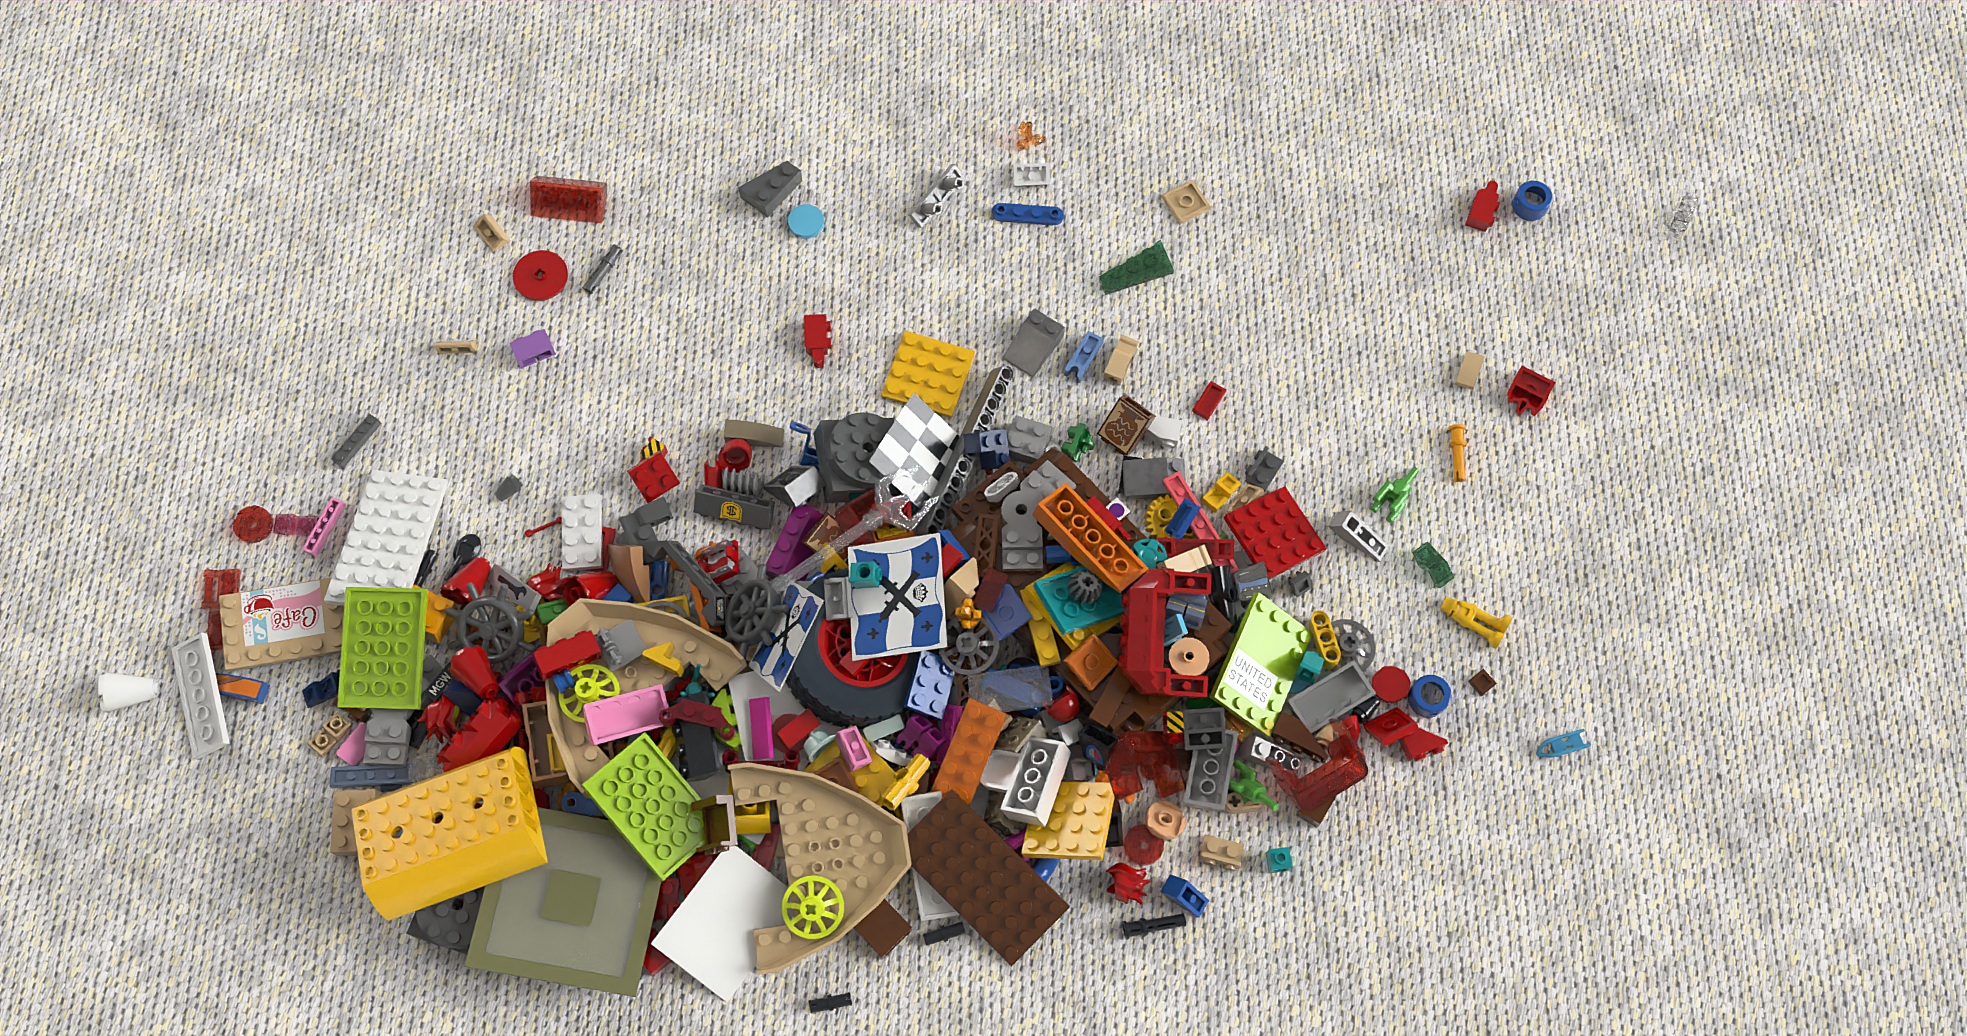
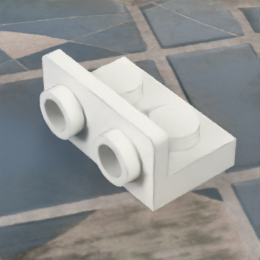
M1044 159L1034 160V163H1027V160L1016 161V164H1013L1014 186L1050 185L1049 162L1045 163Z

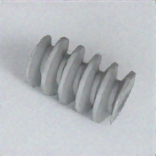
M726 467L723 474V488L728 491L731 489L733 492L739 491L741 494H744L746 491V495L751 496L753 493L754 497H759L763 489L762 486H764L765 477L763 474L761 479H758V473H755L752 478L750 471L744 476L743 470H740L739 474L736 475V469L733 468L732 472L729 473L728 467Z

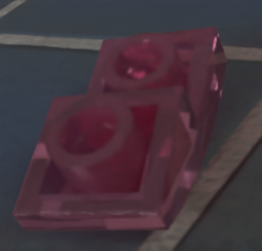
M276 514L273 533L310 536L319 518L315 515Z

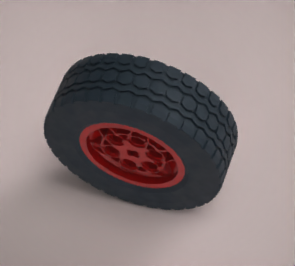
M844 568L837 570L836 573L833 571L820 577L806 588V590L824 601L785 682L788 688H791V693L795 699H798L805 709L809 708L816 717L819 716L820 720L827 723L831 722L833 723L832 725L838 727L845 726V728H848L851 725H856L859 729H864L870 725L892 718L897 714H904L908 710L904 707L918 652L884 656L883 659L871 658L866 664V668H862L855 677L839 663L843 658L840 651L848 653L852 648L851 618L848 620H826L824 580L849 577V569ZM840 632H845L848 635V639L842 638ZM939 648L926 650L936 655H940Z

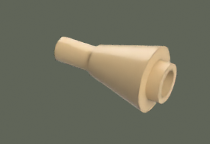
M1335 719L1324 725L1314 737L1322 749L1333 746V725Z

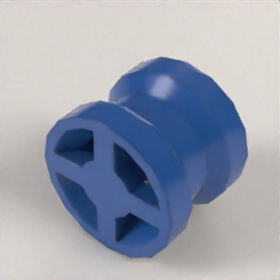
M568 668L561 674L553 675L554 682L561 694L566 692V689L574 688L576 685Z

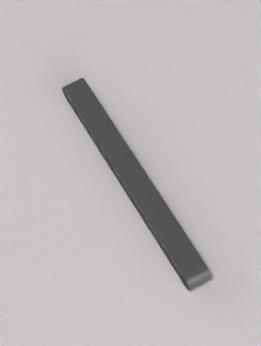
M1004 365L992 369L917 526V536L935 534L939 530H943L952 507L955 505L978 453H965L963 434L990 429L1014 377L1013 369L1010 366Z

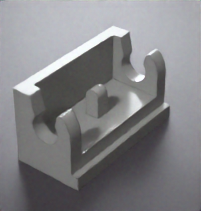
M850 577L824 580L826 620H848L853 618Z

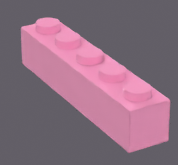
M331 497L302 548L305 553L317 557L346 506L342 501Z

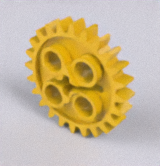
M1168 494L1163 498L1159 496L1146 509L1147 512L1144 517L1147 519L1143 524L1148 525L1145 531L1151 533L1148 538H1154L1155 540L1156 537L1175 538L1172 535L1171 537L1168 536L1166 531H1164L1178 509ZM1190 527L1187 529L1188 533L1185 532L1182 539H1196Z

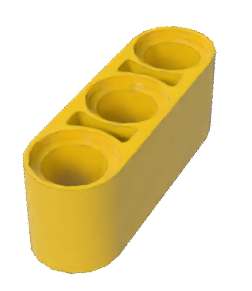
M1315 611L1311 616L1309 629L1313 633L1312 638L1317 653L1324 658L1322 666L1325 669L1331 670L1338 665L1341 652L1329 616L1324 611ZM1315 620H1320L1323 624L1319 625L1315 623ZM1320 638H1327L1329 642H1323ZM1331 655L1335 660H1329L1326 656Z

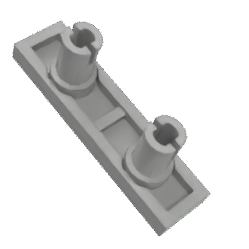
M951 164L908 214L917 227L923 228L934 214L940 215L943 211L941 205L955 189H962L964 187L963 179L965 176L955 164Z

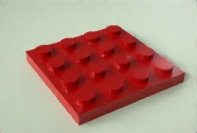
M1286 486L1227 513L1223 517L1253 565L1259 562L1265 563L1269 580L1323 553L1327 549Z

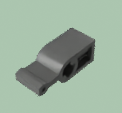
M661 497L637 508L629 515L620 517L619 521L623 530L626 531L630 528L635 530L648 523H651V526L654 527L673 519V516L665 498Z

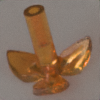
M1022 121L1019 126V135L1025 139L1018 140L1016 147L1024 150L1029 148V142L1036 146L1043 143L1046 137L1041 134L1032 136V122L1025 123Z

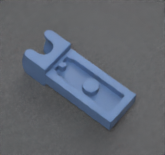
M1088 331L1073 357L1066 365L1064 376H1069L1071 372H1076L1077 382L1080 383L1104 343V338Z

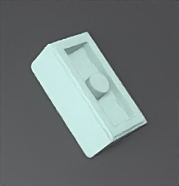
M897 714L892 718L865 727L863 731L867 742L870 743L905 727V715Z

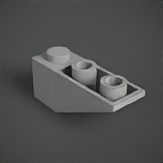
M1257 736L1243 737L1237 757L1248 762L1299 777L1303 762L1302 757Z

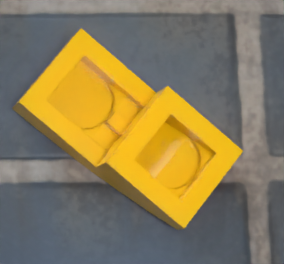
M1226 472L1202 498L1201 502L1216 513L1242 483L1229 472Z

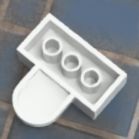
M1031 736L1023 745L1021 753L998 749L993 750L980 782L987 789L1006 793L1001 811L1008 819L1046 827L1071 751L1064 742Z

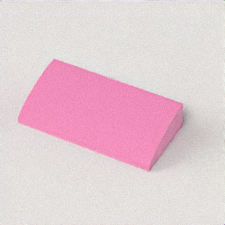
M662 684L583 705L590 746L664 727L659 720L661 710L669 707ZM666 714L664 719L669 718L670 714Z

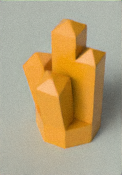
M964 599L962 608H956V617L962 624V628H973L981 619V611L973 607L972 599Z

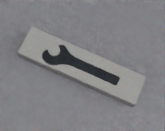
M494 563L486 581L498 590L501 584H507V597L525 610L531 609L535 611L542 595L501 565Z

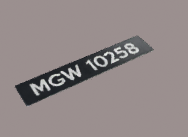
M451 662L446 665L423 692L424 696L434 702L443 693L449 681L455 679L449 671Z

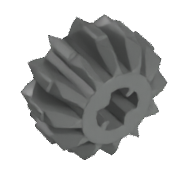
M1079 570L1071 575L1067 584L1068 595L1074 596V601L1079 600L1081 605L1085 602L1090 605L1100 596L1103 587L1100 585L1101 579H1096L1095 574H1089L1088 570L1085 572Z

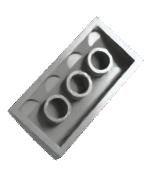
M1226 730L1227 748L1193 750L1184 798L1185 807L1218 811L1225 810L1238 731Z

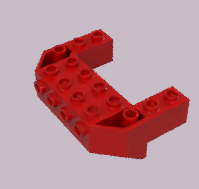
M1172 568L1151 569L1125 591V594H1122L1121 605L1124 606V614L1121 615L1120 625L1123 627V635H1120L1119 641L1120 647H1123L1122 655L1119 656V668H1122L1121 673L1141 695L1206 698L1208 676L1171 674V668H1163L1166 597L1170 595L1200 597L1210 595L1211 574L1174 571L1175 569Z

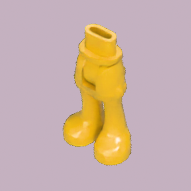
M1446 596L1440 610L1447 613V617H1451L1461 627H1467L1486 638L1490 646L1497 649L1513 617L1505 615L1497 618L1482 611L1474 603L1457 602V598L1453 600ZM1474 618L1490 625L1497 631L1488 629L1485 626L1475 622Z

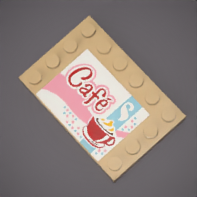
M332 578L219 596L225 670L231 672L341 653L344 606L330 605L324 601Z

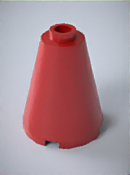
M483 557L474 558L440 588L442 589L440 591L441 595L462 605L460 609L463 610L467 604L472 602L466 587L467 584L473 583L480 596L491 570L490 562Z
M611 571L571 575L565 578L562 586H565V591L562 592L564 600L569 607L580 598L602 600L618 584V579Z
M474 645L476 648L465 647L458 651L450 661L451 668L449 667V671L452 676L481 698L494 697L499 690V686L484 648Z

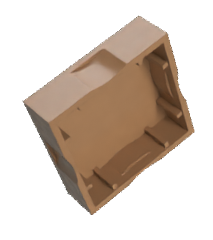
M547 700L523 704L525 730L529 741L530 767L535 789L572 782L567 771L555 773L554 770L550 769L547 734L553 732L548 720ZM613 741L598 744V747L611 761L615 757Z

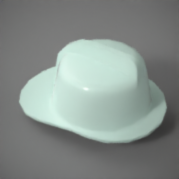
M822 731L809 733V738L804 744V750L809 757L810 763L835 741L836 735L829 736Z

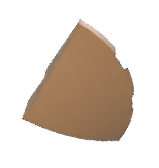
M608 544L611 566L614 574L617 576L618 583L632 595L633 600L639 603L650 602L649 565H643V546Z

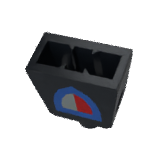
M1091 721L1078 733L1083 756L1096 764L1098 770L1104 771L1118 760L1121 746V738Z

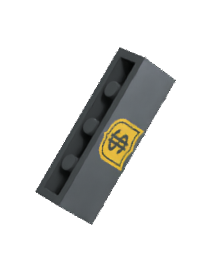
M701 484L695 493L693 512L704 517L711 516L721 521H732L739 525H750L756 529L763 530L768 529L772 523L775 501Z

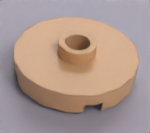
M1183 638L1177 640L1172 645L1168 654V662L1176 674L1198 676L1208 666L1209 652L1201 641L1195 638ZM1186 655H1192L1193 659L1188 660Z
M1162 800L1150 805L1145 813V823L1153 835L1160 839L1170 840L1178 837L1183 831L1185 817L1177 805Z

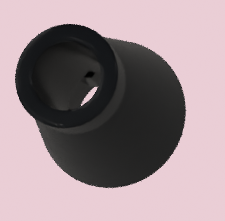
M1372 696L1355 706L1351 715H1357L1360 724L1368 722L1380 705V701Z

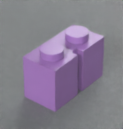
M545 329L536 330L532 334L519 337L510 343L521 369L536 363L537 361L534 357L536 355L539 356L540 361L556 355Z

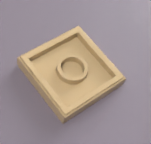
M1193 180L1161 196L1180 225L1211 209V206Z

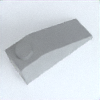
M1352 511L1337 512L1328 526L1341 539L1379 562L1390 547Z

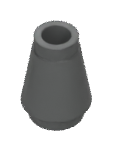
M512 474L510 477L507 476L494 495L503 502L520 491V487L523 484Z

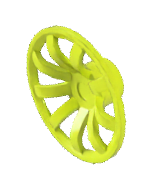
M595 664L583 665L571 671L572 676L578 675L579 681H577L574 688L570 687L568 689L576 693L564 699V693L561 694L559 691V703L563 712L570 719L579 723H585V718L578 717L584 703L600 701L599 695L604 697L619 696L620 686L615 675L607 668ZM594 669L591 678H584L581 671ZM599 670L608 675L605 680L595 682ZM612 681L615 691L609 692L600 688ZM578 699L577 707L571 713L565 704L572 703Z
M815 875L805 876L795 881L784 894L782 900L784 921L789 929L800 937L807 939L823 938L831 934L843 918V896L839 888L827 878ZM808 881L809 895L806 897L797 886ZM814 881L825 883L818 896L814 895ZM831 887L837 898L823 902V896ZM792 891L800 898L801 904L787 902ZM839 903L838 915L825 910V907ZM787 908L798 909L800 914L790 920ZM822 916L835 920L829 929H826L821 919ZM802 918L807 919L804 932L794 926ZM812 921L817 922L822 933L809 934Z

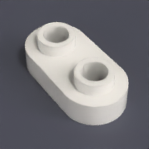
M1006 473L986 488L984 494L989 502H999L1006 494L1016 489L1020 483L1017 473Z

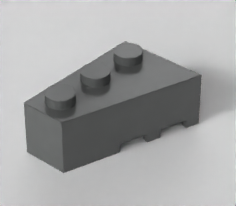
M785 161L738 187L740 198L768 218L802 182L801 170L789 161Z

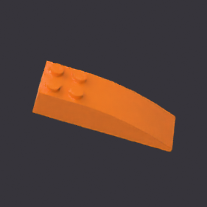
M1067 483L1037 504L1032 514L1037 521L1077 561L1119 593L1149 570Z

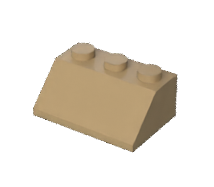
M974 557L955 572L943 586L946 622L956 617V608H962L964 599H971L976 594L974 590L979 585L977 562Z

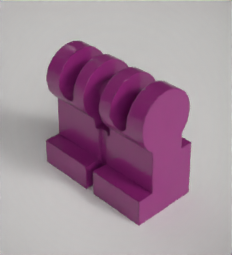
M917 713L909 718L906 727L898 735L895 742L899 745L906 742L904 747L906 752L915 747L911 754L912 758L916 754H922L930 761L948 738L936 727L931 728L933 724L923 714Z

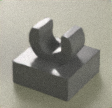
M1297 571L1294 578L1288 577L1292 593L1296 597L1313 588L1310 574L1306 571L1302 573Z

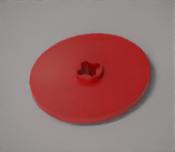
M538 250L526 254L517 262L513 270V283L517 291L525 298L535 301L547 300L556 296L563 290L568 280V269L564 260L559 255L546 250ZM539 272L543 273L542 278H538Z

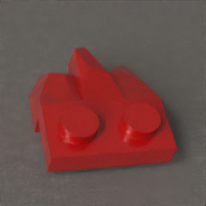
M1521 366L1507 392L1508 402H1518L1515 411L1518 416L1528 408L1531 410L1530 414L1535 417L1545 405L1556 382Z
M719 852L715 855L705 856L700 854L692 856L676 869L685 899L719 856Z

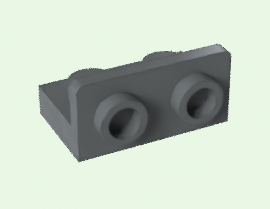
M1265 446L1263 451L1259 449L1254 457L1256 462L1254 465L1250 464L1245 471V475H1247L1245 482L1262 488L1264 492L1284 460L1268 452L1269 447Z

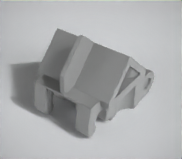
M1071 744L1067 746L1071 754L1065 769V779H1062L1061 782L1087 781V778H1094L1091 763L1083 756L1081 745Z

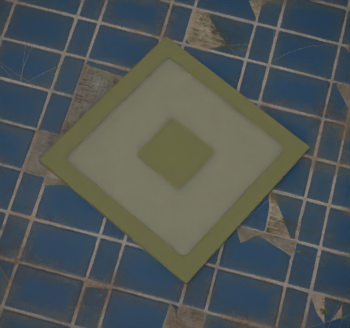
M537 807L548 863L485 886L464 967L636 997L661 881L609 820Z

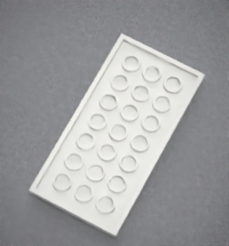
M372 470L324 598L326 604L344 606L346 587H413L447 489V479Z

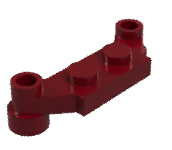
M682 698L680 703L661 710L659 715L660 722L666 727L674 725L676 720H681L717 729L721 739L724 741H731L736 735L735 728L725 719L722 714L723 709L720 707ZM666 714H670L669 718L664 719ZM726 728H729L730 731L728 733H723Z
M788 749L785 751L784 760L740 761L736 751L727 750L722 754V763L725 766V771L731 774V771L728 770V765L747 762L797 771L799 768L798 764L800 763V753L796 749Z

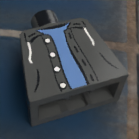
M1259 562L1234 574L1235 583H1232V585L1236 588L1240 601H1251L1253 594L1258 592L1269 600L1274 599L1264 562Z

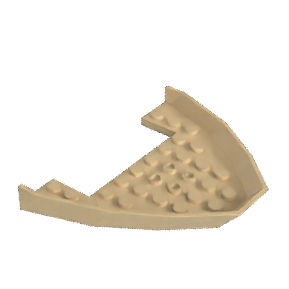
M580 598L548 624L547 647L554 645L560 639H570L581 631L587 632L592 630L594 637H597L600 629L605 628L608 631L631 619L646 649L672 642L674 650L670 657L678 659L683 669L690 664L696 669L697 664H701L699 673L716 692L747 666L745 659L733 645L676 614L628 602ZM602 652L600 659L585 664L601 665L610 670ZM643 656L612 672L618 680L620 695L660 684L664 687L676 677V675L646 661ZM594 669L581 671L584 678H591ZM599 670L595 682L605 680L608 675ZM575 674L573 678L575 680V683H577V681H579L578 675ZM552 677L545 680L548 720L569 779L589 800L590 797L581 785L610 762V759L598 745L590 746L586 724L570 719L563 712L559 703V690ZM612 681L600 688L604 691H615ZM566 689L564 699L573 696L576 692ZM599 695L598 698L600 700H603L611 697H604ZM578 699L572 703L565 704L571 713L576 709ZM583 708L578 717L584 718Z
M749 762L728 765V770L731 771L735 806L777 800L789 887L795 881L805 876H822L832 881L839 888L844 900V914L840 924L831 934L823 938L807 939L800 937L791 931L787 924L753 930L758 961L757 975L775 973L837 942L883 901L912 865L906 824L863 795L813 773ZM808 881L797 886L806 897L809 895ZM814 881L815 896H818L825 883ZM831 887L823 896V902L837 898ZM792 891L790 894L791 903L801 904L800 898ZM839 903L825 907V910L838 915ZM792 908L793 917L800 914V910ZM821 917L826 929H829L835 922V920L829 917ZM802 918L794 926L804 932L807 919ZM812 921L809 934L822 933L817 922Z

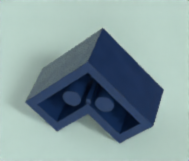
M993 429L963 434L965 453H979L981 470L999 469L1010 460L1006 429Z

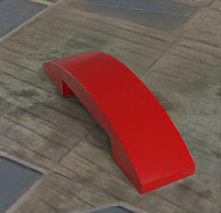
M1156 537V540L1165 548L1167 558H1173L1205 545L1210 559L1234 560L1235 540Z

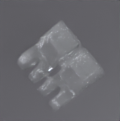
M1683 196L1681 203L1677 202L1661 236L1677 243L1680 242L1697 207L1698 200L1695 197Z

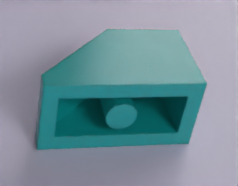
M1306 651L1295 677L1313 685L1321 671L1324 658L1317 652Z

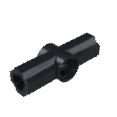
M1230 565L1212 567L1215 587L1212 591V600L1217 606L1218 611L1232 625L1238 624L1235 606L1238 600V593L1232 585Z

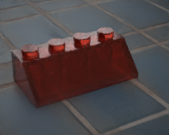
M537 175L530 180L531 216L602 223L607 201L606 182Z

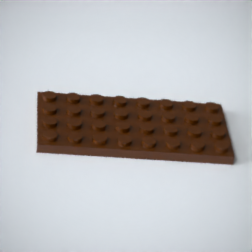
M953 789L907 833L911 866L1011 967L1070 908V905Z

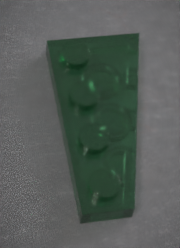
M1159 240L1152 247H1147L1137 256H1132L1122 265H1117L1099 276V282L1105 295L1173 274L1174 269L1161 240Z

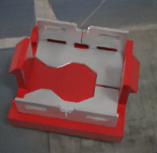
M726 538L716 543V546H710L700 551L704 554L706 563L698 559V564L716 584L739 574L738 542L735 539L729 541Z

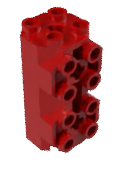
M498 696L497 699L494 697L491 699L486 698L476 709L478 714L474 712L462 725L465 729L460 727L449 740L452 744L450 745L447 742L435 756L438 758L437 763L440 764L442 762L444 766L441 769L443 772H447L499 753L524 724L522 720L523 714L517 709L513 710L510 708L508 702L501 696Z

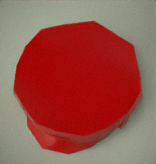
M1384 666L1372 677V688L1376 693L1375 695L1386 703L1393 704L1401 701L1409 692L1411 681L1406 672L1398 667Z

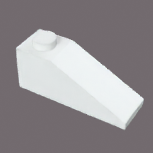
M1156 416L1144 435L1164 448H1177L1182 420Z

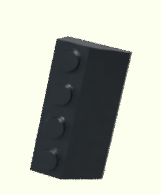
M707 691L677 698L669 704V707L680 703L682 698L709 705ZM676 720L672 726V734L676 740L675 753L679 757V773L686 782L707 780L721 771L714 728Z

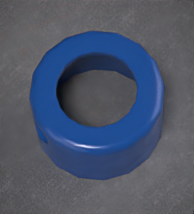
M1531 180L1524 182L1518 188L1512 200V208L1516 215L1526 221L1539 220L1547 213L1553 201V194L1550 188L1540 181ZM1525 192L1537 194L1542 198L1543 203L1539 205L1529 203L1525 198Z
M1436 675L1420 677L1410 687L1408 692V703L1411 709L1417 715L1424 718H1433L1440 715L1449 706L1452 698L1448 683ZM1425 683L1436 685L1441 690L1444 697L1440 703L1436 705L1428 704L1422 699L1421 688Z

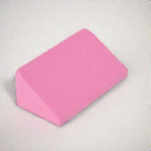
M363 722L356 727L336 752L337 756L351 766H357L365 754L366 742L364 739L367 725Z
M856 725L837 732L835 740L850 772H854L872 762Z

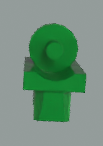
M1080 423L1079 427L1070 426L1068 436L1073 441L1072 443L1065 441L1061 447L1062 452L1078 462L1081 453L1086 454L1087 450H1093L1095 444L1091 441L1093 437L1089 435L1090 432L1085 428L1086 424Z

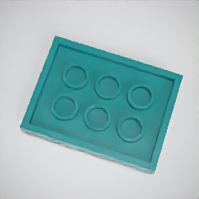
M1084 566L1035 581L1033 585L1062 636L1124 614V606L1121 605L1122 593H1119L1101 580L1100 585L1103 587L1096 601H1093L1090 605L1086 602L1081 605L1079 600L1074 601V596L1068 595L1067 584L1071 575L1079 570L1083 572L1088 570Z

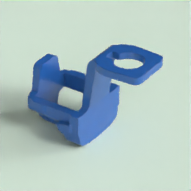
M791 421L789 427L791 430L807 434L799 465L815 466L816 469L820 470L818 458L815 457L817 456L816 449L808 447L811 429L806 425Z

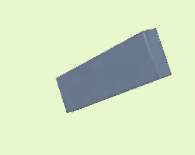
M406 763L405 767L373 765L331 767L329 787L411 785L413 783L414 764Z

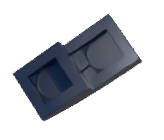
M331 672L321 681H313L302 690L307 708L319 705L338 694L340 677L338 672Z

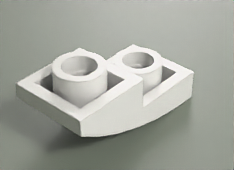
M880 739L878 742L871 741L870 743L880 756L890 762L907 766L912 760L908 752L903 749H895L887 740Z

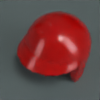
M739 438L726 442L718 454L720 466L724 470L728 467L729 472H732L733 468L736 469V473L748 468L752 459L751 446L748 442Z
M1068 685L1059 698L1050 702H1043L1048 715L1058 722H1068L1074 719L1080 710L1078 696Z

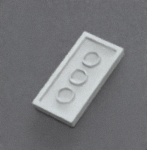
M588 494L561 497L563 571L603 568L601 495Z

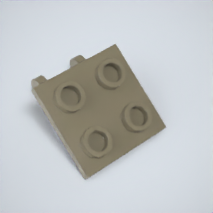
M1017 717L1010 722L1008 729L998 736L994 748L1017 753L1031 736L1048 739L1046 733L1052 736V730L1041 726L1040 720Z
M991 790L989 793L990 805L984 814L985 822L989 826L1000 830L1006 837L1018 834L1019 831L1014 830L1013 827L1019 828L1021 827L1020 824L1015 820L1008 819L1001 811L1006 793Z

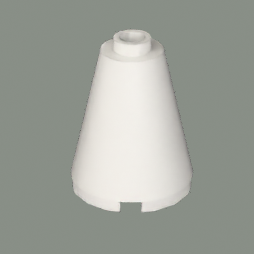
M102 672L98 683V693L101 695L102 700H104L99 701L101 710L109 712L155 699L156 694L160 693L159 682H155L153 678Z

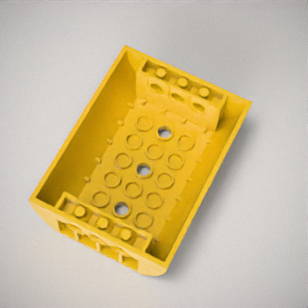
M520 747L507 749L356 804L351 809L362 886L373 906L387 921L548 863L526 752ZM483 800L484 803L482 807L479 809H475V804L478 801ZM443 815L442 821L435 824L436 817ZM403 829L402 835L395 839V833Z

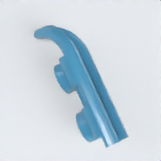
M1583 728L1545 740L1537 749L1536 755L1546 758L1558 757L1588 748L1591 744L1583 743L1580 733L1585 731ZM1568 737L1569 741L1562 742L1563 738ZM1550 743L1553 753H1542V748Z

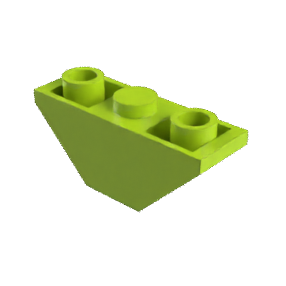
M721 689L711 705L722 708L723 716L734 727L737 725L735 713L731 714L730 706H733L731 694L727 695L726 689ZM726 728L723 733H728L730 729ZM714 729L716 741L731 750L739 751L738 745L742 744L739 732L736 733L733 740L724 741L721 739L719 731Z

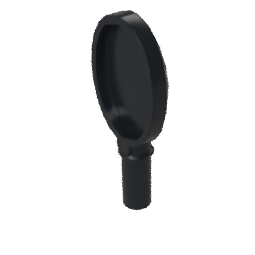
M465 535L457 542L453 551L455 561L445 575V581L453 577L461 565H467L478 556L481 550V540L477 535Z

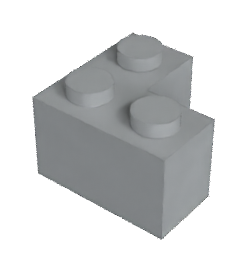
M1046 708L1033 715V719L1041 721V726L1052 730V736L1046 733L1048 739L1064 742L1066 746L1079 741L1078 733L1084 727L1078 718L1068 722H1058L1048 715Z

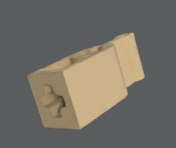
M1121 335L1104 371L1103 379L1121 385L1139 341Z
M1202 545L1156 565L1158 569L1172 568L1175 569L1174 571L1192 572L1212 562L1205 545Z
M1233 792L1227 795L1225 811L1230 814L1256 812L1262 808L1261 802L1253 804L1248 801L1244 804L1240 793ZM1231 799L1238 803L1235 807H1233V804H1229Z

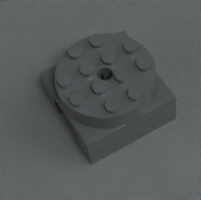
M860 412L848 415L842 420H821L813 435L820 475L826 484L823 487L825 503L848 502L850 493L875 492L876 500H895L900 498L903 493L869 462L893 425L894 418H883L876 414Z
M485 886L415 911L406 934L467 955ZM463 901L464 905L462 909L456 910V905H454L453 903L457 904L458 902Z

